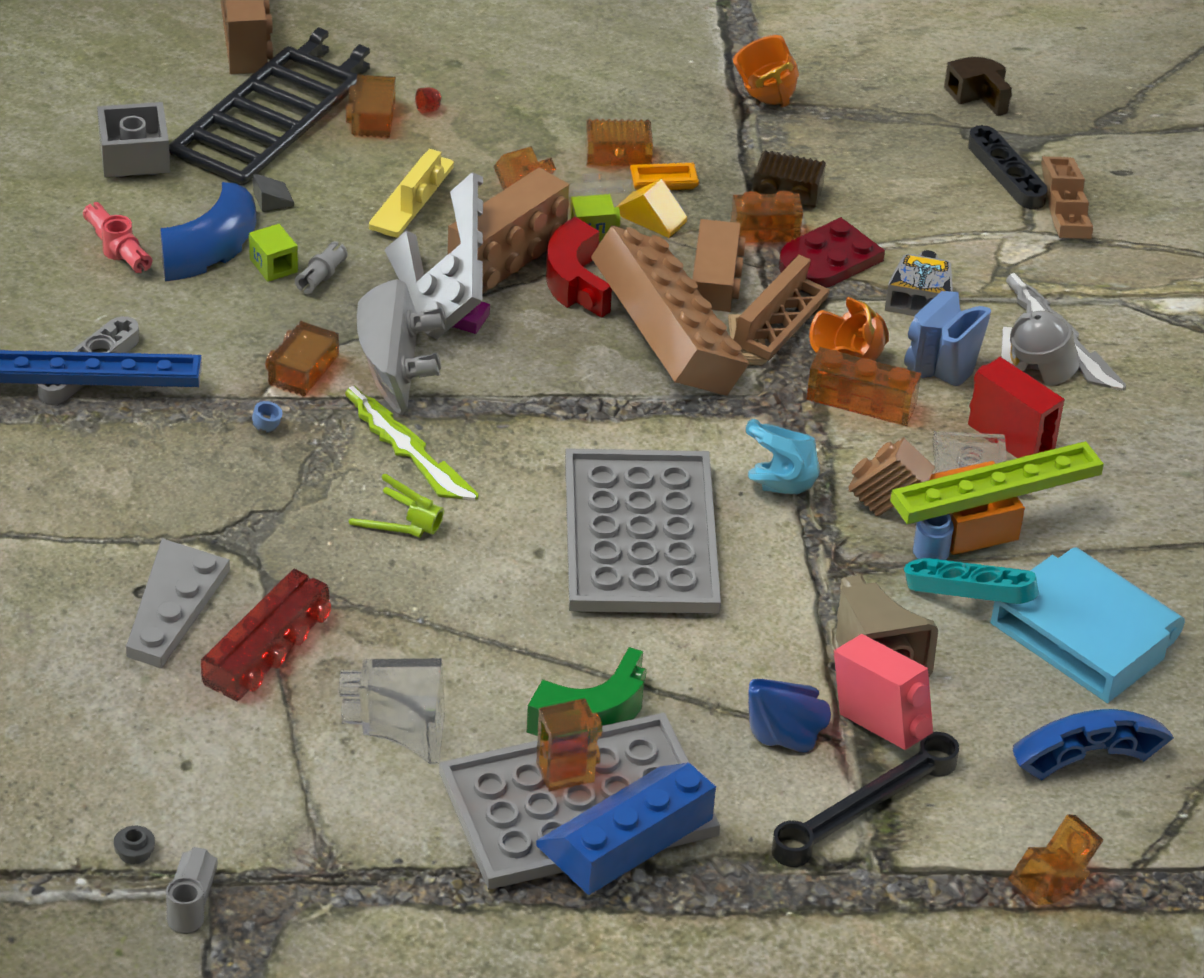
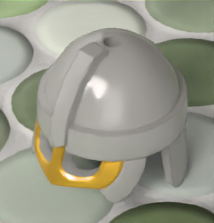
M1044 310L1023 313L1016 320L1010 332V358L1015 367L1024 371L1028 363L1038 364L1044 383L1049 386L1063 383L1076 373L1080 360L1074 343L1072 328L1066 320L1053 312Z

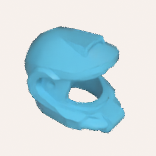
M756 419L749 420L746 425V433L774 455L771 462L755 464V468L748 471V478L762 484V490L797 495L811 489L820 473L815 438L778 426L761 424Z

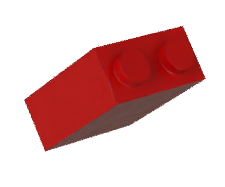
M998 357L991 363L981 366L974 376L975 384L972 400L969 405L968 425L1016 458L1055 449L1065 399L1002 357Z

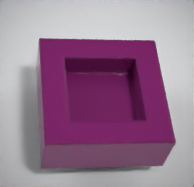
M481 302L452 327L477 334L490 315V304Z

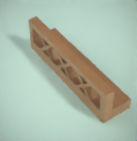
M798 255L739 316L733 340L742 349L769 361L828 298L830 289L806 279L810 259ZM803 290L814 296L801 297L799 292ZM797 307L800 312L787 313L785 308ZM783 323L785 328H772L770 324ZM768 339L770 345L765 346L755 340Z

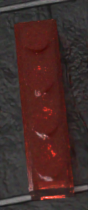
M295 568L291 570L201 659V678L204 686L216 692L222 691L224 696L236 702L241 700L249 690L252 692L256 691L260 687L264 675L272 667L275 669L279 668L284 662L287 652L294 645H302L308 636L309 630L317 622L323 623L328 618L331 611L328 585L318 579H310L307 574Z

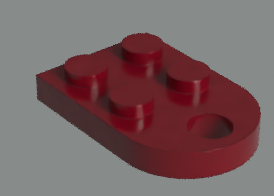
M840 217L786 243L780 252L779 270L782 272L798 255L804 256L811 260L806 279L827 288L883 262L885 250Z

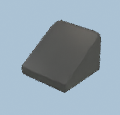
M253 174V193L262 212L294 206V201L284 182Z

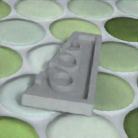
M162 538L126 645L127 657L162 668L230 571V559Z

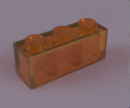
M820 347L810 367L806 400L908 426L917 405L921 373Z

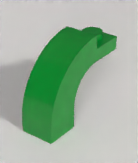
M628 647L613 676L603 684L592 688H569L542 679L528 704L526 733L542 738H551L634 719L642 709L643 689L647 669L642 667L643 651Z

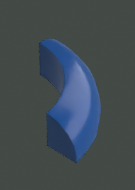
M222 182L220 197L207 213L178 226L160 228L165 281L180 280L206 273L207 266L219 261L226 263L242 251V244L249 237V233L255 230L257 220L254 198L246 188L235 183Z
M1099 709L1069 715L1036 729L1013 745V753L1019 767L1042 781L1058 769L1084 759L1087 751L1106 748L1109 754H1124L1146 761L1174 739V737L1164 724L1148 716L1127 710Z

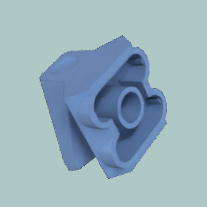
M941 291L915 315L909 327L908 338L911 340V345L905 354L904 364L907 366L912 378L918 379L935 376L953 386H960L974 372L989 323L991 309L984 306H976L961 311L959 292Z

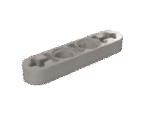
M125 316L116 317L70 352H92L95 349H107L108 351L104 353H127L139 342V325L133 318ZM37 384L38 397L44 403L59 404L69 399L85 385Z

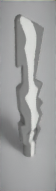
M1012 273L1007 277L1006 283L1013 289L1017 295V303L1026 309V313L1044 310L1053 312L1064 319L1050 308L1048 300L1032 286L1024 283L1016 273ZM1071 326L1080 360L1078 369L1087 383L1125 390L1126 384L1096 351L1088 352L1078 341L1079 332Z

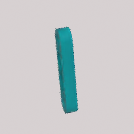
M931 558L915 559L904 567L907 586L910 590L1013 604L1030 602L1039 595L1036 574L1028 570Z

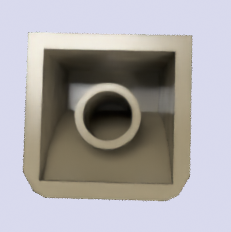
M862 575L842 578L836 640L839 647L863 634L927 667L930 677L934 669L939 631L934 621L900 606L876 582L866 584Z

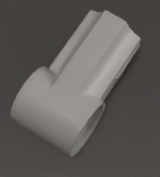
M193 847L190 851L182 853L174 880L166 887L167 923L174 931L190 933L199 929L204 923V907L218 866L217 858L212 856L207 849Z

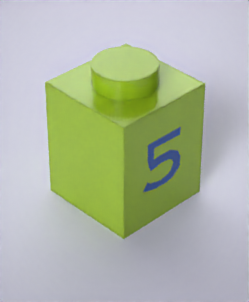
M610 194L571 197L570 219L577 217L600 231L599 242L602 241L612 225L620 227L619 207H614Z
M279 223L249 233L250 261L267 282L298 272V245Z

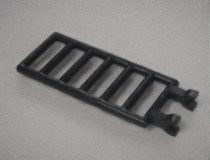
M318 27L313 31L309 40L299 49L290 46L285 47L169 144V153L237 184H246L253 178V174H258L361 85L362 78L358 73H365L370 69V63L364 61L365 57L370 54V48L359 44L352 51L350 58L340 66L317 58L318 55L324 56L329 52V46L322 44L329 37V31ZM292 60L344 83L336 89L283 67V65ZM272 75L325 99L317 105L264 81ZM254 91L301 111L306 115L298 121L245 97ZM235 107L288 131L281 137H278L231 117L226 113ZM215 123L264 144L268 148L260 154L207 131V129ZM197 140L249 164L240 171L186 146L192 141Z

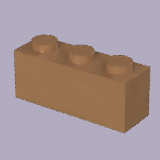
M700 220L692 280L696 282L697 290L702 297L712 305L711 310L730 312L732 298L739 299L741 283L739 278H741L743 258L741 257H744L746 237H739L741 223Z

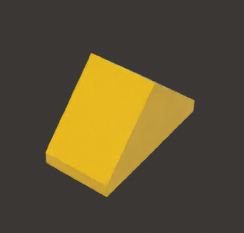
M662 178L632 192L616 206L619 207L620 217L667 238H670L687 222L686 214Z

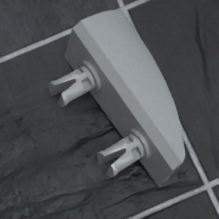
M398 279L376 286L358 301L357 332L376 386L396 413L403 415L408 406L411 379L414 377L421 378L441 375L439 371L441 369V362L438 353L414 358L417 333L440 329L445 330L446 317L442 307L416 313L406 283Z

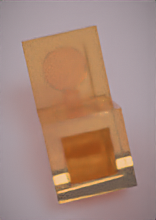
M532 146L503 154L493 166L503 190L539 167L551 174L556 170L552 158L538 161Z
M1067 814L1046 847H1028L1008 880L1035 905L1055 904L1073 893L1091 873L1086 866L1104 839L1077 815Z

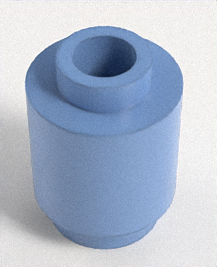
M949 514L917 522L913 553L918 559L946 560L948 558L954 528Z

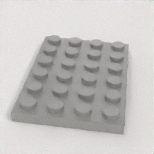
M565 448L569 611L720 614L721 599L709 451Z
M664 712L440 762L439 773L487 889L490 890L563 873L536 846V840L658 767L689 763ZM714 812L711 821L667 848L719 836L720 824Z

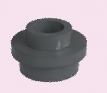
M143 826L125 827L114 837L115 852L121 860L129 864L145 862L155 848L154 834Z

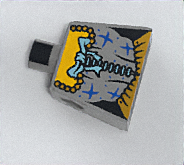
M930 250L922 251L919 256L912 254L903 255L889 280L884 311L915 316L941 291L953 292L951 263L947 260L938 259V255Z

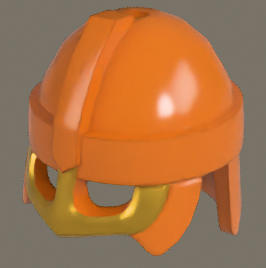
M781 35L766 36L740 49L733 57V62L749 95L764 104H781L783 108L789 105V98L796 89L799 71L784 38Z
M847 297L846 307L848 312L842 317L825 310H820L816 313L810 326L809 339L811 347L816 353L835 360L845 367L857 368L872 363L880 356L884 346L889 342V331L884 319L866 303Z

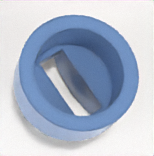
M270 401L257 403L252 414L253 425L257 430L274 431L280 424L283 414L282 409ZM263 415L270 416V419L263 417Z

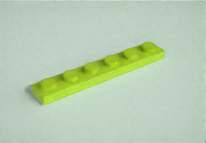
M1084 441L893 489L890 501L906 524H911L1102 475L1104 463L1090 445Z

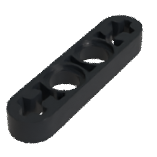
M985 125L973 127L970 130L968 141L970 151L1020 206L1032 210L1042 208L1047 197L1048 188L1046 184L994 128Z

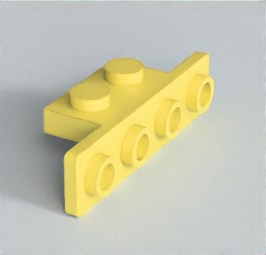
M429 149L370 220L369 229L387 236L399 237L453 169L454 161L441 157V152Z

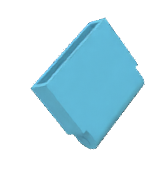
M1074 547L1059 558L1052 554L1030 570L1036 574L1039 590L1037 598L1022 604L994 601L990 622L1091 693L1109 703L1164 660L1166 649L1179 637L1184 627L1185 619L1093 557Z

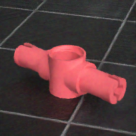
M99 202L93 203L94 207L91 204L87 205L83 211V217L96 229L97 236L102 240L104 255L113 260H125L136 273H142V269L147 271L151 267L153 260L139 246L138 239L132 233L131 220L123 215H110Z

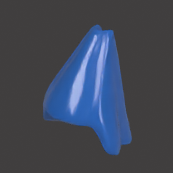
M753 679L749 683L748 707L750 729L754 737L760 743L767 746L781 745L797 752H809L815 746L818 733L830 723V706L826 701L817 698L819 690L811 685L767 679Z

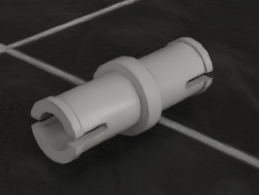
M333 241L321 254L314 255L309 260L308 267L296 276V287L302 291L307 284H310L304 290L305 294H310L322 281L330 279L335 272V268L348 256L347 249L343 244L333 251L339 244V242Z

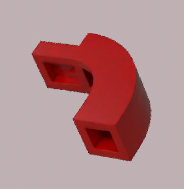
M573 217L562 224L549 240L546 269L547 285L555 299L566 308L577 302L602 318L611 312L612 288L606 281L584 268V266L593 261L591 256L599 245L600 231L579 218Z

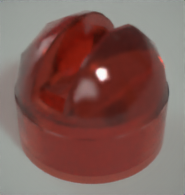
M432 87L417 89L415 103L420 113H431L439 109L442 96L438 90Z

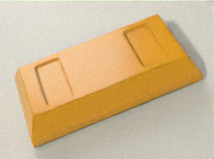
M693 162L630 165L632 180L636 190L661 178L669 190L694 189L699 185Z

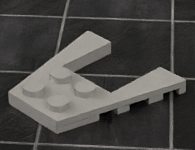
M473 172L450 191L461 244L451 253L446 255L444 259L424 275L416 234L406 230L385 248V253L398 279L407 285L416 313L440 307L443 308L446 317V324H444L446 329L426 332L428 336L435 339L441 337L482 302L483 262L477 258L478 248L483 245V233L478 231V216L483 214V200L478 198V186L483 184V177Z

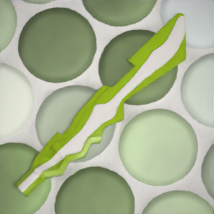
M351 386L346 390V397L358 408V416L368 423L369 430L379 435V441L391 444L396 456L410 457L438 497L465 500L478 499V493L445 461L438 464L425 451L426 443L405 425L394 420L392 412L374 398L364 395L356 386Z

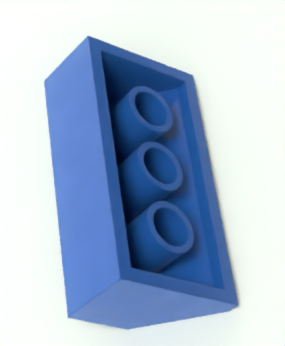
M690 763L660 766L536 840V846L583 891L590 895L713 819L716 786Z

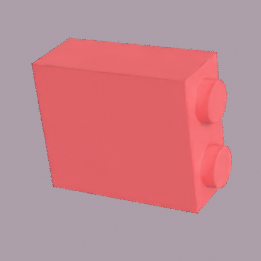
M863 634L834 650L840 715L904 750H907L933 733L927 667Z

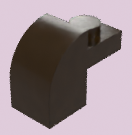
M966 57L947 62L944 88L959 105L981 99L996 116L1008 114L1012 88L1005 81V66L995 60L984 57Z

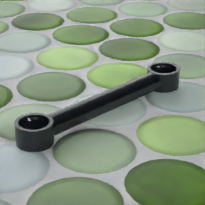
M933 732L921 740L919 753L805 823L799 821L780 823L775 828L773 834L772 855L774 859L787 867L805 865L811 859L813 845L927 774L936 777L951 774L955 770L958 760L959 744L957 740L947 733ZM941 751L949 756L939 758L930 755L928 752ZM785 840H796L801 842L805 846L800 848H790L783 845L781 842Z

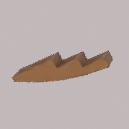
M1042 156L1043 178L1048 188V205L1059 238L1092 239L1093 225L1088 217L1089 202L1083 192L1085 179L1074 157Z

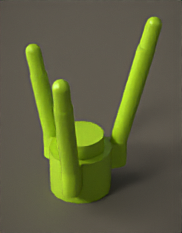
M383 474L381 476L382 480L399 491L397 492L389 487H385L383 492L409 506L406 520L411 522V525L350 518L348 521L352 526L408 533L421 538L423 532L431 535L436 533L443 520L444 508L433 504V500L419 495L388 474Z

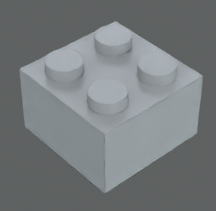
M163 102L97 106L104 177L170 173L169 139Z

